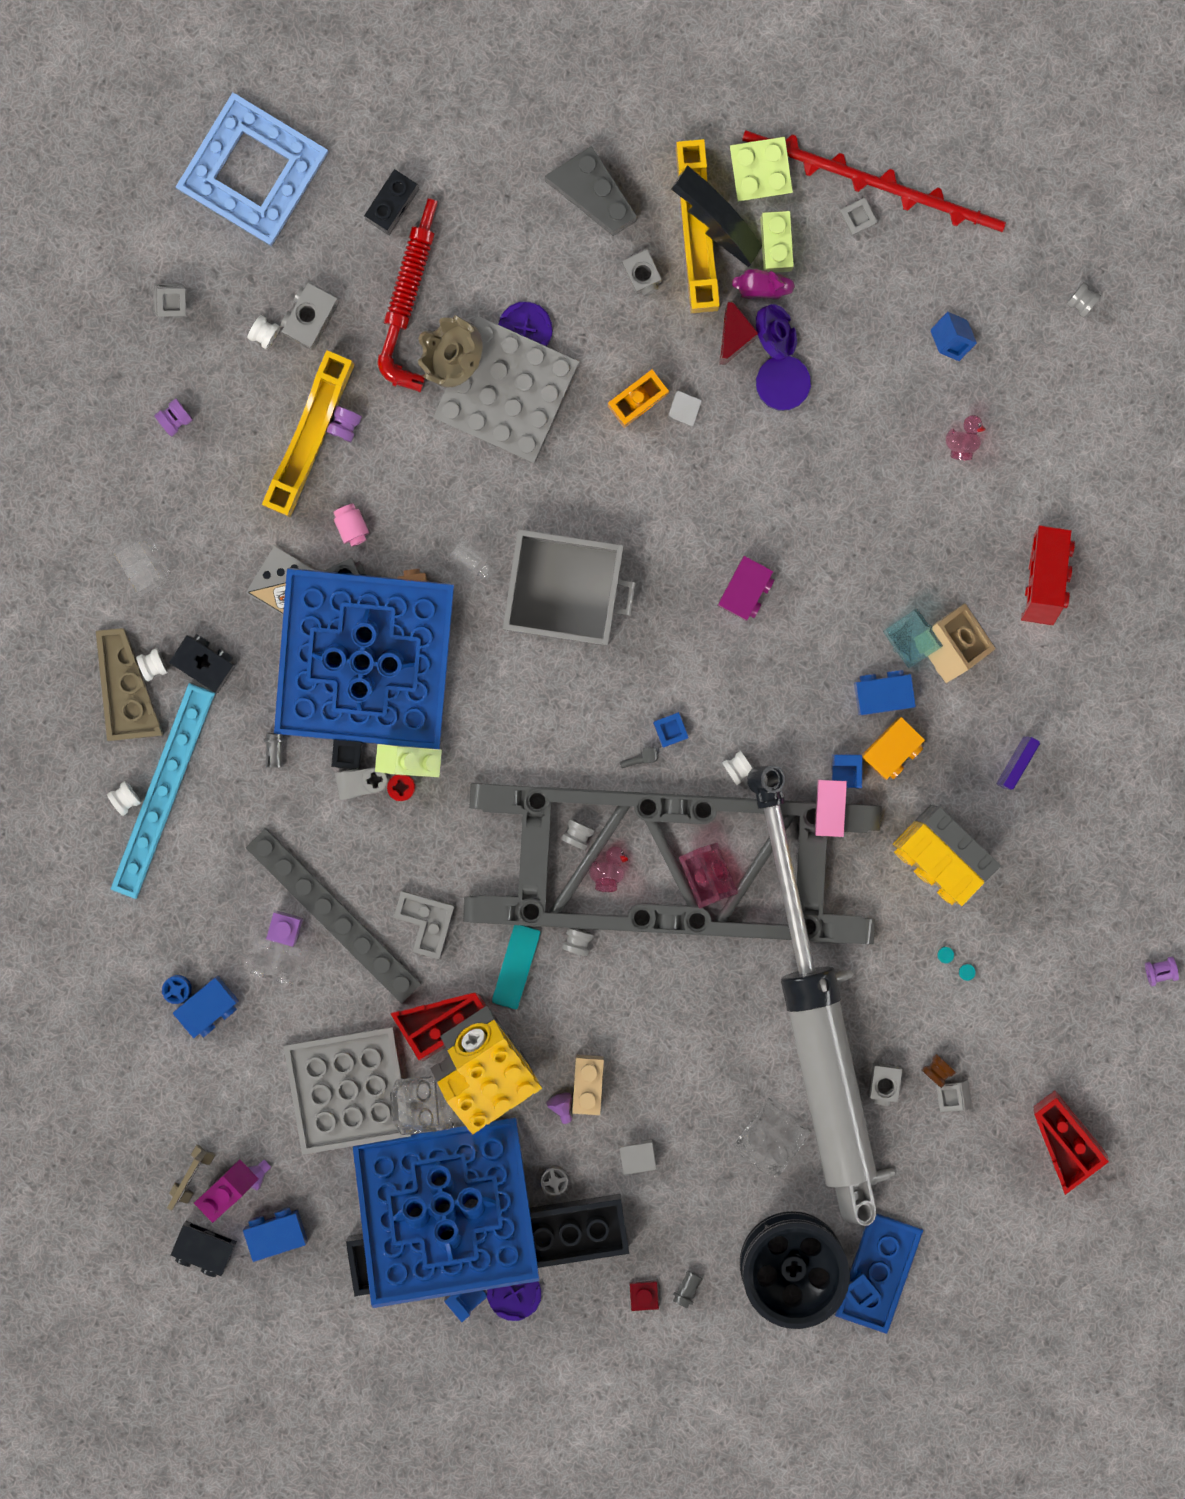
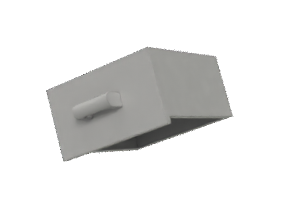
M518 529L503 630L607 647L613 613L631 616L636 583L618 580L623 545ZM617 585L629 588L626 609H614Z

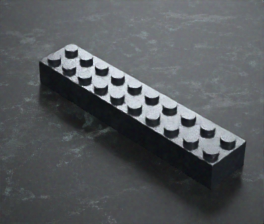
M621 1194L529 1208L538 1268L629 1254ZM446 1230L442 1232L440 1238L448 1240L453 1236L454 1231ZM363 1234L351 1235L346 1240L354 1297L368 1295L370 1291Z

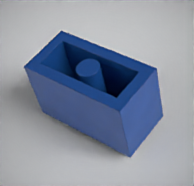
M903 670L887 672L888 678L877 679L876 674L859 676L860 682L854 683L858 715L916 707L911 674L904 675Z
M217 976L176 1009L173 1015L193 1039L199 1034L204 1038L216 1028L213 1024L215 1020L220 1016L225 1020L237 1010L234 1005L239 1000L221 978Z
M290 1207L274 1212L275 1217L265 1220L264 1216H259L248 1221L249 1225L245 1226L243 1233L253 1262L307 1244L308 1239L298 1210L291 1212Z

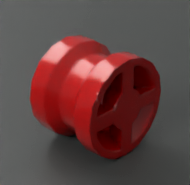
M394 775L387 783L388 794L396 801L408 800L415 792V782L409 775Z

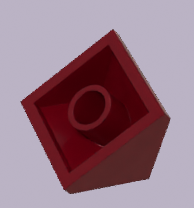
M728 302L725 308L720 365H726L753 343L758 335V332L732 302Z

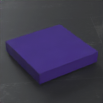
M1023 736L996 783L1003 789L1014 790L1039 747L1040 741L1033 737Z

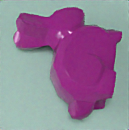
M748 269L741 276L733 278L732 286L739 289L741 297L747 299H779L781 296L791 294L795 288L792 279L778 273L775 274L773 271L766 272L758 269Z

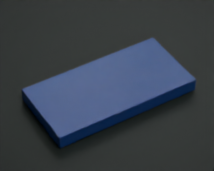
M876 1213L873 1223L865 1226L850 1269V1281L863 1272L880 1293V1296L860 1312L845 1297L842 1305L835 1312V1316L887 1334L923 1229Z

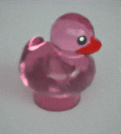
M970 415L964 420L963 427L966 432L955 431L954 428L948 431L945 440L947 447L951 450V458L972 460L973 452L980 448L981 438L977 433L985 431L986 428L983 427L981 419L976 415Z
M612 847L607 851L606 860L608 863H597L595 861L590 867L589 875L595 882V889L597 891L615 892L617 891L618 883L623 880L625 871L620 864L628 861V857H625L624 851L619 847Z

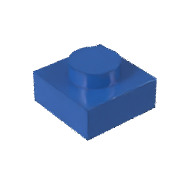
M679 712L653 722L662 748L689 738Z
M863 1272L849 1282L846 1297L858 1312L862 1311L880 1296V1293Z

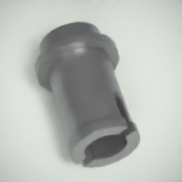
M266 733V738L263 739V742H266L265 767H283V743L286 740L283 739V734Z

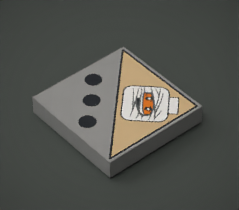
M274 546L246 591V594L283 615L287 568L314 569Z

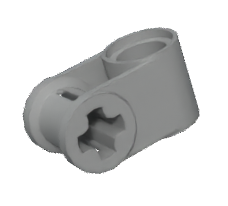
M375 767L335 772L339 800L380 792L387 787L390 776L388 773L376 772L377 776H382L383 781L378 783V787H376V784L374 782L370 783L369 780L370 777L374 776Z

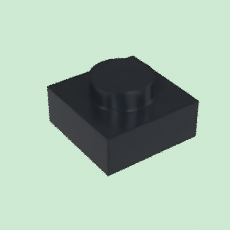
M334 739L331 767L359 769L362 742Z

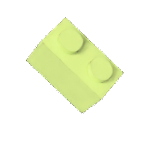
M790 211L762 213L760 222L763 270L766 272L773 271L774 273L790 272L794 267Z
M377 744L375 772L439 777L442 750Z

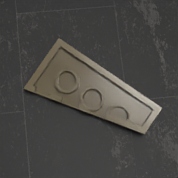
M125 628L96 631L107 741L164 736Z

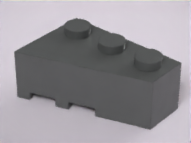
M592 146L545 175V182L557 190L612 236L636 222V214Z

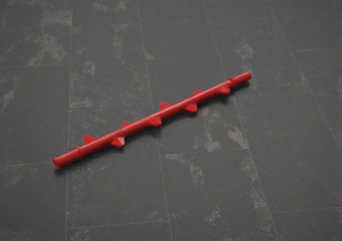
M745 130L742 141L748 143L770 138ZM793 134L785 140L788 157L803 162L805 175L811 176L821 168L852 179L854 191L856 192L869 185L900 196L903 210L908 211L916 203H920L950 214L952 225L956 227L964 220L974 222V225L977 223L1000 232L1004 230L1005 221L982 214L979 210L974 211L944 200L941 188L937 187L931 193L926 194L897 184L895 172L892 169L878 177L847 166L844 154L842 153L829 160L799 149L797 137Z

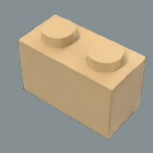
M576 1055L572 1114L600 1115L603 1056Z

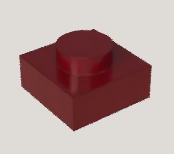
M657 1281L629 1282L631 1311L659 1310Z

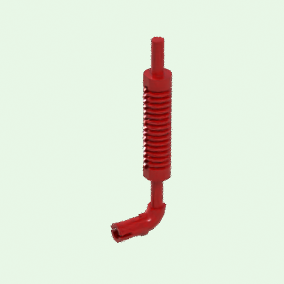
M427 198L419 228L411 227L408 237L410 241H407L409 246H406L407 251H404L406 256H403L405 261H401L403 266H400V269L402 271H398L400 276H397L398 281H395L397 286L393 288L395 290L392 292L394 296L390 298L392 300L389 302L391 306L387 308L389 312H386L383 323L388 325L389 329L381 355L378 354L377 361L380 373L387 381L393 383L392 386L396 387L399 385L419 393L423 385L412 382V380L423 383L424 375L403 370L402 366L394 364L392 355L400 329H407L408 317L411 316L410 312L413 310L412 306H414L413 301L416 300L414 296H417L416 291L419 290L417 286H420L419 281L422 280L420 276H423L422 271L425 270L423 266H426L425 261L428 260L426 256H429L428 251L431 250L429 246L432 245L435 233L429 230L438 201Z

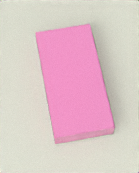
M818 780L816 836L844 837L847 781Z

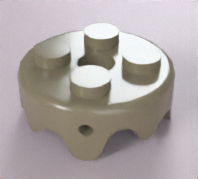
M454 315L453 318H441L439 320L440 327L436 331H424L419 336V343L423 347V354L419 358L418 364L426 372L423 377L446 388L456 387L468 380L478 368L483 350V342L478 329L472 323Z

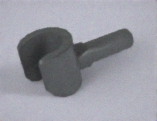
M642 748L643 757L621 761V768L657 761L658 748Z

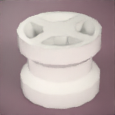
M260 315L251 327L247 338L252 342L258 341L261 343V347L268 350L281 327L276 323L270 324L267 322L266 317Z
M158 648L151 650V653L146 656L142 654L136 656L139 668L147 682L153 680L157 674L164 675L168 673L167 666Z
M741 751L736 753L735 758L722 762L736 785L740 784L742 779L748 776L752 769Z
M126 781L120 784L118 790L110 791L107 794L112 805L122 816L128 813L130 807L141 804L140 798Z

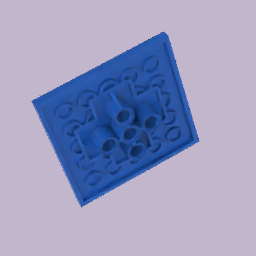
M287 568L274 734L440 749L454 584ZM368 627L372 631V638L369 640L361 639L358 635V628ZM338 652L342 657V663L339 665L330 663L328 653ZM359 654L366 655L370 660V665L364 668L358 666L355 660L356 656ZM393 657L398 663L397 669H386L383 665L384 658ZM363 682L367 686V693L364 695L357 694L353 689L354 683Z
M516 1118L493 1121L490 1124H486L473 1135L466 1126L353 1146L372 1308L540 1281ZM438 1177L447 1178L446 1182L441 1186L433 1184ZM469 1199L478 1200L477 1205L473 1208H466L464 1206ZM440 1204H450L447 1212H437ZM412 1209H423L418 1217L409 1216ZM446 1230L454 1231L450 1239L443 1240L440 1238L442 1232Z

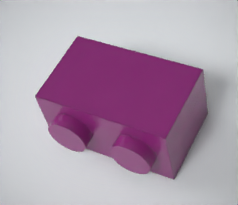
M743 556L717 606L744 621H747L749 617L755 618L762 605L757 601L762 592L768 594L775 579L771 578L773 571Z
M239 1159L194 1204L213 1223L237 1202L259 1178Z

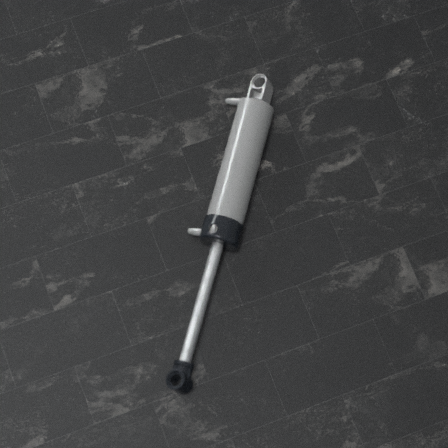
M758 766L751 769L748 773L747 784L750 790L756 793L758 809L764 808L798 971L783 976L781 984L786 1008L789 1011L824 1179L826 1186L835 1187L842 1219L847 1223L867 1226L873 1223L876 1217V1207L871 1186L894 1176L895 1170L893 1168H885L876 1171L848 1041L838 983L852 978L853 972L851 970H842L835 973V969L830 966L814 967L780 807L781 804L785 803L782 793L785 775L778 766ZM765 775L767 776V785L765 783Z

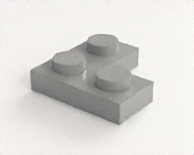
M401 891L394 918L420 925L413 952L440 959L455 906Z

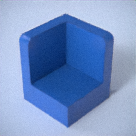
M947 312L931 329V334L939 353L957 361H960L977 344L969 322L950 312Z
M832 755V780L847 781L846 788H862V755Z
M481 1290L445 1296L444 1302L457 1318L463 1322L470 1316L471 1311L487 1298V1295Z

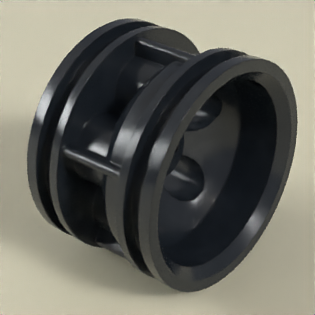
M797 1211L773 1214L759 1222L750 1231L741 1249L740 1273L746 1295L754 1309L767 1321L788 1329L809 1328L826 1321L842 1305L850 1282L848 1260L835 1233L817 1217ZM777 1236H783L788 1241L786 1249L779 1253L772 1252L768 1248L770 1240ZM812 1237L819 1240L820 1247L818 1251L814 1254L804 1253L800 1248L801 1242L804 1239ZM792 1261H796L797 1266H800L796 1267L794 1272H790L789 1268L786 1267L791 1266ZM766 1265L773 1266L776 1269V1276L769 1283H763L757 1279L758 1271ZM812 1269H825L829 1273L826 1283L823 1285L812 1284L809 1280V1273ZM791 1284L798 1286L802 1293L800 1299L795 1303H787L782 1298L784 1288Z

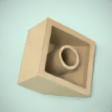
M963 604L915 637L945 683L968 671L996 649L966 604Z

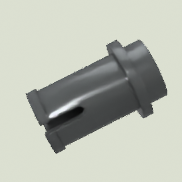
M687 1271L677 1293H673L675 1296L673 1301L685 1308H688L689 1304L693 1305L692 1298L703 1278Z

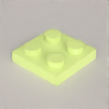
M785 137L730 145L738 201L793 193Z

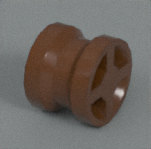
M937 1054L933 1057V1062L929 1066H924L921 1069L940 1088L945 1085V1080L948 1077H953L956 1073Z

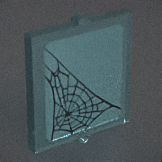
M917 608L883 631L894 647L893 651L899 654L908 669L943 646L933 632L932 625H928Z

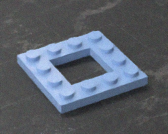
M232 92L175 188L272 247L327 156L328 150ZM243 133L289 160L262 206L257 205L216 180L217 175Z

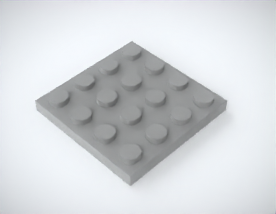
M478 316L474 326L480 332L483 342L479 366L467 381L456 387L445 389L433 418L535 463L579 361Z
M393 1026L283 1046L302 1155L410 1137L412 1135Z

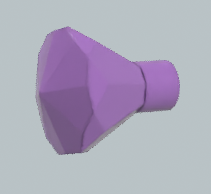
M565 1092L549 1098L546 1102L547 1107L560 1116L562 1123L567 1124L572 1121L570 1114L571 1094Z
M265 1160L256 1166L248 1167L259 1178L251 1187L256 1191L261 1187L265 1173L271 1168Z

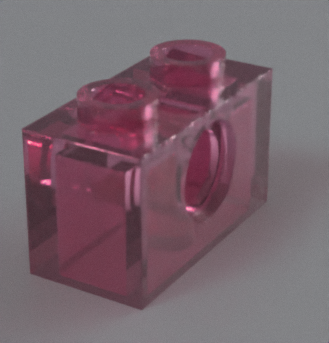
M718 843L700 847L679 857L699 909L738 894Z

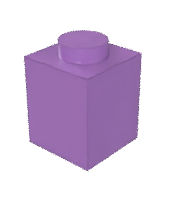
M275 911L266 939L293 947L296 945L303 918Z

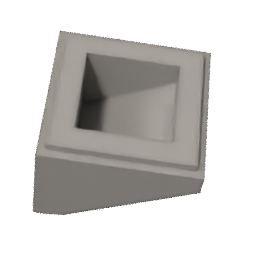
M676 390L667 418L693 427L702 400Z
M968 1080L945 1083L942 1088L936 1085L940 1112L965 1111L972 1107Z

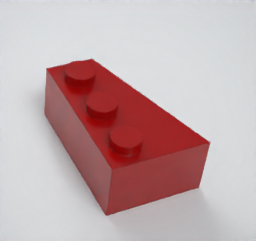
M1039 525L1034 533L1029 564V585L1025 590L1027 604L1024 613H1022L1021 621L1054 625L1063 608L1067 609L1070 592H1066V583H1070L1072 577V566H1068L1069 557L1073 556L1075 541L1071 540L1072 530Z
M470 993L390 1014L417 1059L425 1061L446 1048L440 1037L441 1035L484 1008L486 1004L478 993Z
M1056 1090L1033 1106L1036 1121L1059 1177L1063 1192L1066 1195L1109 1162L1108 1154Z

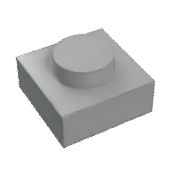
M866 198L839 211L851 236L877 224V220Z

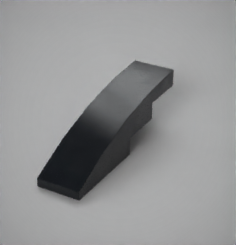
M687 165L671 190L692 205L688 212L709 227L705 232L707 236L749 267L762 248L761 243L735 209L706 180Z

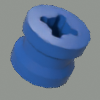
M182 975L168 978L162 986L163 997L172 1004L184 1002L192 992L190 981Z

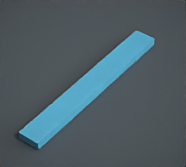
M191 683L188 684L112 883L111 890L134 899L138 898L213 701L214 692Z

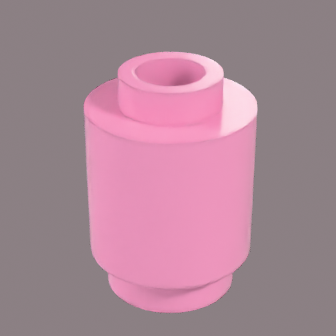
M354 503L333 512L336 517L334 522L344 544L350 543L351 547L366 541L365 536L369 534L360 510L355 508Z

